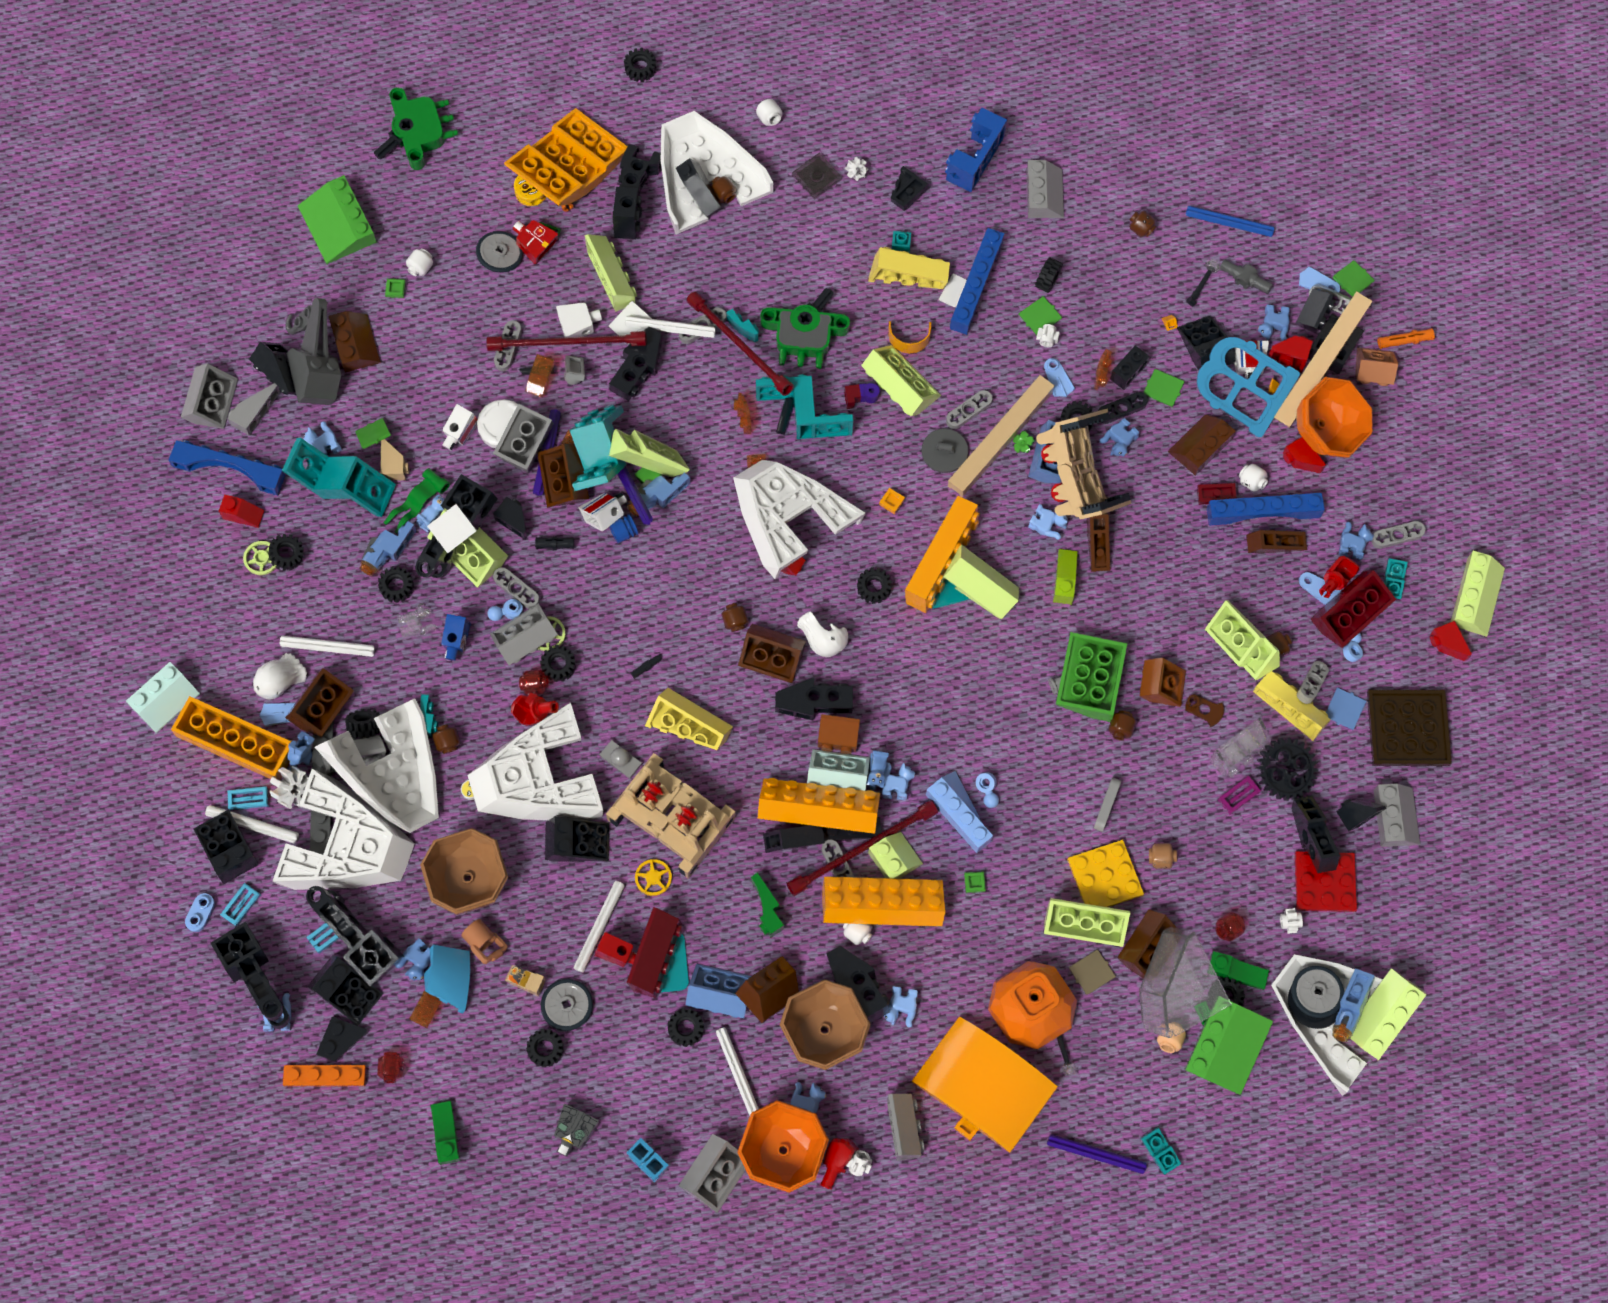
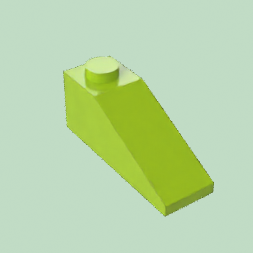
M1058 550L1053 602L1072 605L1076 582L1077 551Z

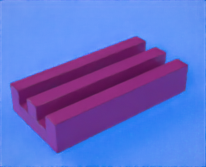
M1248 776L1219 797L1218 801L1223 804V807L1231 815L1259 794L1261 790ZM1247 782L1249 783L1247 788L1228 802L1225 800ZM1252 788L1254 789V792H1252L1250 795H1248L1234 807L1230 806L1232 803H1234L1236 800H1238Z

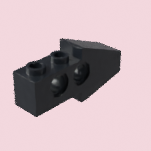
M649 326L644 330L646 331L647 345L631 346L630 343L623 350L624 363L609 383L610 391L627 401L638 394V387L641 383L647 381L649 373L653 376L656 375L662 337L660 332ZM639 363L645 364L642 367L636 366ZM630 377L634 378L633 381H627L626 379Z
M814 678L775 692V712L814 720V713L852 714L853 686L845 683L838 684L837 686H830L828 683L814 685ZM815 694L819 696V699L813 701L809 696ZM836 695L838 700L831 701L828 697Z
M1313 796L1294 798L1291 809L1302 848L1307 849L1317 873L1335 871L1340 854L1326 826V816Z
M841 946L827 953L835 982L853 989L870 1024L890 1013L888 1007L890 1001L885 994L881 995L879 992L880 986L875 979V970L872 966ZM857 980H864L862 984H855ZM869 995L874 996L872 1000H866L865 998Z

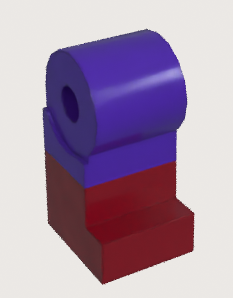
M874 383L845 386L844 396L847 409L854 408L855 403H875L879 398V387Z

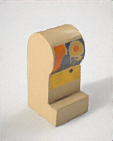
M512 965L505 981L539 997L546 979L542 975L525 971Z

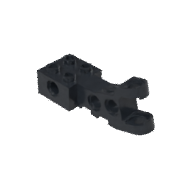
M633 144L627 146L620 162L621 175H619L618 183L621 184H619V187H616L612 215L614 238L636 240V234L640 232L641 227L639 219L642 218L641 189L649 176L659 174L662 168L660 152L654 151L650 161L636 158L637 152L639 153V146Z
M461 474L442 502L441 507L447 511L457 504L472 526L478 530L498 498L490 490ZM433 536L425 545L416 563L415 570L417 574L421 577L434 578L446 576L452 565L450 560L457 547L447 553L436 537ZM426 562L428 563V573H424L422 570V565ZM439 565H441V572L439 574H436V569Z
M320 886L309 888L306 894L307 902L318 916L332 928L338 938H341L350 950L343 958L369 986L376 984L404 957L378 927L368 932L344 904L345 900L337 891L326 890ZM316 891H320V900L315 902L313 895Z
M244 922L210 944L232 981L236 982L241 978L243 979L260 1011L272 1027L276 1029L285 1028L290 1020L289 1014L261 968L269 960L247 923ZM284 1014V1019L280 1023L273 1021L279 1019Z

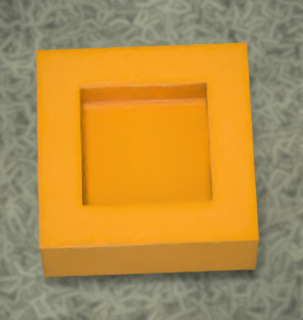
M889 488L880 500L879 505L895 515L905 501V497Z
M961 1118L954 1127L956 1131L969 1141L978 1132L977 1128L964 1118Z

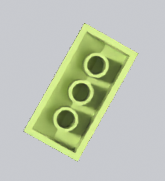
M585 235L587 253L615 312L626 308L631 301L635 303L636 291L628 283L630 279L627 272H623L621 269L623 265L620 257H616L614 254L616 250L613 243L609 242L606 236Z
M892 345L873 349L861 365L865 372L878 382V386L884 389L890 395V398L903 408L907 415L914 416L920 414L941 396Z
M479 527L475 533L457 546L450 561L478 588L493 575L496 569L502 567L508 555ZM431 531L427 536V538L430 540L434 536Z
M1473 550L1467 558L1451 622H1456L1458 628L1486 637L1488 636L1505 570L1492 556Z
M1050 898L1045 917L1044 934L1123 947L1130 911Z
M1391 968L1367 1000L1353 1036L1349 1038L1379 1060L1425 998L1426 993Z

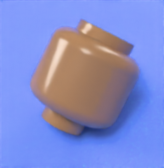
M1154 843L1152 848H1149V864H1152L1153 868L1170 869L1173 866V862H1177V850H1173L1170 843Z

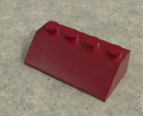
M1374 570L1363 571L1310 619L1321 634L1343 648L1389 607L1396 598Z
M653 907L627 979V984L634 992L657 998L658 993L662 992L664 985L662 980L664 975H667L669 972V960L671 956H674L677 949L676 940L678 937H681L683 932V926L679 918Z

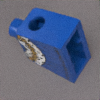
M447 614L441 645L446 649L444 659L456 661L458 651L464 652L471 626L466 617Z

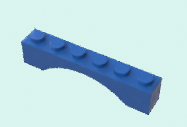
M987 228L951 318V330L967 335L986 281L1002 247L1005 233Z
M176 440L168 459L172 467L189 472L208 466H222L237 470L249 477L260 491L277 496L285 479L282 468L277 465H265L259 460H247L241 455L232 456L223 450L214 451L205 445L196 446L186 440H183V442Z
M1322 493L1210 500L1206 509L1208 524L1212 526L1232 524L1261 517L1321 518L1324 512Z

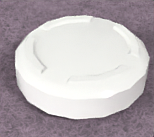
M505 399L496 400L486 405L479 413L477 420L479 435L483 442L491 448L496 449L518 405L516 402Z

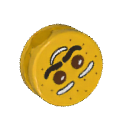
M519 175L516 177L514 191L520 203L526 206H536L547 198Z

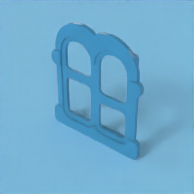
M1236 337L1222 339L1212 348L1209 356L1210 360L1204 363L1198 372V390L1210 402L1209 404L1213 409L1220 408L1249 427L1250 433L1257 437H1262L1299 378L1300 372L1290 366L1284 367L1256 349L1257 346L1253 341L1246 342ZM1229 349H1242L1258 360V364L1249 379L1243 378L1226 365L1225 355ZM1265 367L1271 368L1283 377L1273 395L1256 386V381ZM1215 374H1224L1235 382L1225 400L1220 399L1210 391L1209 381ZM1242 387L1267 402V406L1257 421H1254L1232 406V402Z

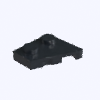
M902 166L899 179H897L895 189L891 195V202L905 211L929 186L924 180Z
M331 1017L316 1055L337 1062L346 1051L350 1050L356 1042L368 1034V1030Z

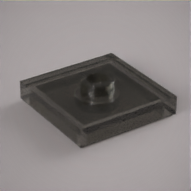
M820 152L792 172V176L814 200L842 180V176Z

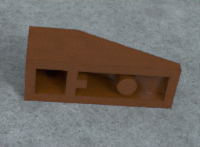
M1105 513L1087 518L1091 572L1110 571L1109 514Z
M1259 530L1246 535L1248 553L1261 554L1307 550L1305 532Z

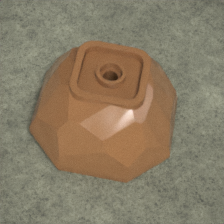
M473 828L434 840L420 864L431 902L456 915L494 904L508 879L497 840ZM466 876H471L470 881H465L464 879Z
M825 979L788 997L780 1022V1027L797 1060L823 1070H827L862 1052L871 1025L853 989ZM821 1028H828V1032L822 1033Z

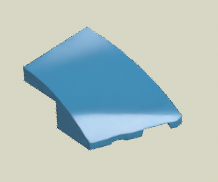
M432 945L430 948L431 966L424 973L425 991L439 998L443 1003H450L458 1008L459 1013H464L470 981V951Z

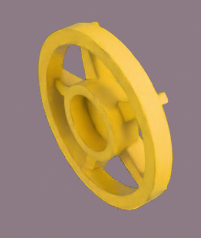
M657 859L644 861L639 865L635 873V883L638 889L649 896H657L664 893L670 887L672 881V874L668 865ZM650 863V870L647 873H639L642 867ZM653 863L661 864L666 869L659 872L654 869ZM668 872L669 880L664 887L661 883V876ZM638 876L646 879L647 885L645 890L640 886ZM651 885H658L662 888L658 892H648Z

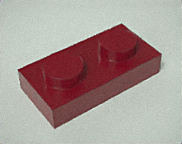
M1235 483L1197 485L1198 505L1208 504L1210 500L1237 499Z

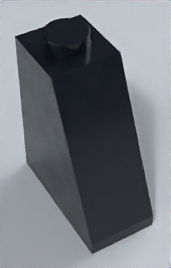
M809 825L763 833L765 851L770 853L824 844L825 831L822 827Z

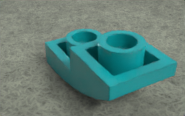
M893 231L892 250L910 252L911 232Z
M733 308L726 312L727 321L736 331L751 341H758V334L760 332L755 324H752L749 319L743 322L739 313L736 314Z
M1388 558L1384 584L1395 598L1401 599L1408 562Z
M421 694L420 709L424 715L427 734L429 738H433L434 732L438 731V721H436L434 714H429L433 712L434 703L431 702L429 695Z
M1156 1127L1140 1137L1142 1143L1164 1175L1181 1165L1176 1153L1168 1145L1159 1128Z

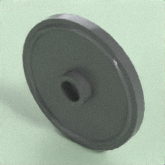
M938 429L928 434L924 439L921 449L922 458L932 470L940 473H950L958 470L966 461L968 446L963 436L951 429Z

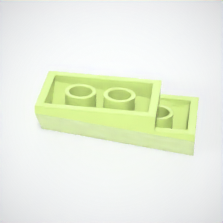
M618 429L614 430L609 456L668 477H674L684 472L687 473L690 470L677 450L636 430L631 435Z
M960 545L943 577L954 584L956 590L997 618L1002 619L1019 601V587L963 545Z
M1226 600L1205 630L1239 667H1244L1255 680H1258L1280 666L1279 650Z

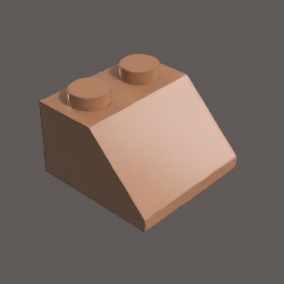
M1357 347L1355 370L1357 381L1363 384L1374 382L1381 386L1394 385L1398 368L1394 352Z

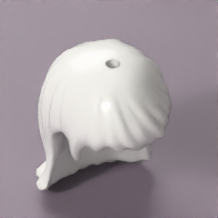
M807 612L797 622V626L806 635L811 649L822 657H831L840 653L848 643V632L845 627L839 629L830 624L832 630L828 631L820 625L812 612Z
M286 653L279 660L266 662L258 668L253 679L254 691L264 699L278 698L291 685L305 682L307 678L306 668L300 664L299 659H296L294 655Z

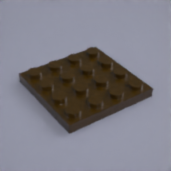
M1445 690L1367 691L1372 766H1450L1452 764Z

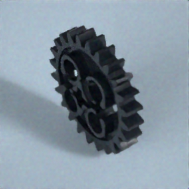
M1287 737L1285 740L1278 738L1277 742L1270 741L1271 746H1264L1267 752L1260 751L1263 758L1257 759L1261 763V766L1255 767L1261 771V773L1256 775V777H1262L1259 784H1265L1266 786L1263 790H1270L1269 796L1276 795V799H1282L1283 797L1284 801H1289V799L1294 800L1297 796L1304 797L1303 792H1310L1308 786L1314 787L1311 780L1317 779L1313 775V772L1319 771L1313 767V765L1318 763V761H1312L1315 754H1309L1308 752L1311 748H1304L1305 742L1298 744V739L1291 741V738ZM1280 752L1283 754V760L1276 762V765L1286 766L1290 770L1302 771L1308 769L1304 777L1295 778L1296 784L1294 786L1291 784V778L1298 776V773L1288 772L1284 768L1273 767L1266 769L1270 761L1279 760L1278 755ZM1297 758L1301 761L1300 767L1296 765ZM1274 771L1278 773L1277 780L1273 778Z

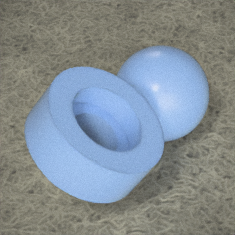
M510 599L505 602L503 608L498 606L490 607L488 617L492 621L500 620L503 615L508 619H514L522 614V604L516 599ZM510 606H515L516 609H515V610H511L509 607H510Z
M1360 633L1343 647L1344 657L1350 662H1356L1363 656V651L1358 645L1362 640Z
M985 772L976 778V787L979 791L985 793L983 799L985 806L994 808L999 803L998 796L992 791L996 787L997 782L993 774ZM985 779L990 781L989 785L985 784Z

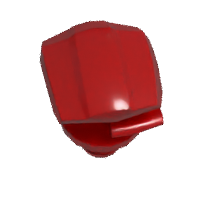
M1346 556L1338 557L1324 575L1325 584L1319 589L1320 595L1322 596L1327 591L1324 597L1329 598L1334 590L1343 589L1358 573L1359 566Z
M529 693L528 697L524 695L518 696L511 705L512 715L519 723L525 726L539 723L547 717L548 713H556L559 710V705L556 701L547 702L543 697L533 693Z
M833 1138L830 1141L824 1156L823 1164L826 1165L827 1170L820 1183L821 1186L832 1190L838 1173L846 1172L847 1169L844 1167L849 1163L854 1152L859 1150L852 1140Z

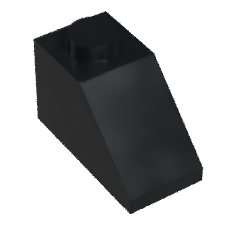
M506 497L493 513L494 519L526 540L527 532L522 504L516 499L511 500Z
M1350 798L1341 803L1342 807L1336 812L1347 830L1351 831L1380 814L1386 807L1385 805L1360 798L1353 801Z

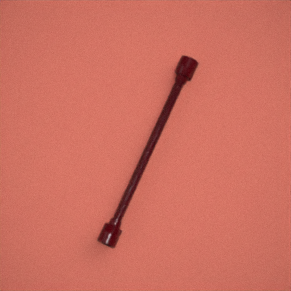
M695 291L689 294L687 303L697 312H703L772 379L774 387L783 396L792 392L794 385L783 375L776 374L707 307L705 299L698 292Z
M631 331L630 334L620 337L594 336L587 338L503 339L502 336H490L486 340L487 351H503V348L509 346H548L551 344L577 345L584 343L605 344L625 342L627 344L631 343V346L647 345L646 331Z
M931 800L917 807L918 811L901 821V823L899 822L888 828V830L871 838V840L869 839V841L852 849V851L850 850L841 857L824 865V867L817 869L809 874V876L805 875L802 877L799 875L786 883L789 891L793 896L800 894L808 889L807 885L811 884L812 881L835 869V867L837 868V866L844 864L852 859V857L854 858L863 853V851L869 849V847L883 838L899 832V830L901 831V829L908 827L916 821L922 819L926 821L938 814L935 804Z

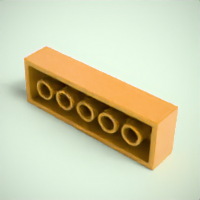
M957 496L905 589L906 604L924 613H927L929 608H933L936 602L935 596L938 592L941 593L945 586V578L943 576L960 545H968L971 539L970 533L972 530L975 531L979 525L978 517L980 513L978 512L977 504Z
M191 696L187 699L171 728L176 737L269 779L275 777L281 780L282 775L278 770L282 767L287 769L290 763L287 755L289 751L288 745L291 741Z
M764 778L759 797L757 819L875 834L880 793L872 790L862 791L855 790L854 788H838L832 785L823 786L816 785L815 783H799L793 780L783 781L776 778Z
M824 876L822 887L823 923L942 926L945 916L943 880Z

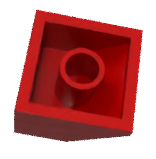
M1293 336L1273 345L1268 356L1284 367H1293L1301 375L1313 341L1304 336Z

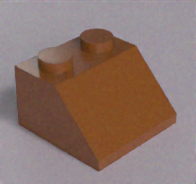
M1164 658L1144 660L1140 697L1149 702L1181 707L1186 671Z
M821 714L818 747L826 752H831L833 749L840 750L843 754L856 752L860 719Z

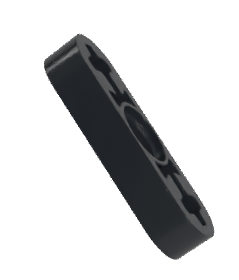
M1136 392L1101 406L1098 411L1108 408L1110 413V420L1101 423L1108 424L1143 410L1148 402L1147 396L1142 392ZM1136 398L1143 400L1141 405L1139 402L1134 403ZM1123 404L1127 407V411L1120 412L1117 406Z

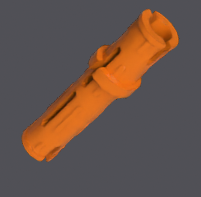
M1433 328L1421 331L1412 330L1409 333L1378 337L1377 343L1379 349L1410 343L1415 345L1422 341L1434 340L1435 334Z

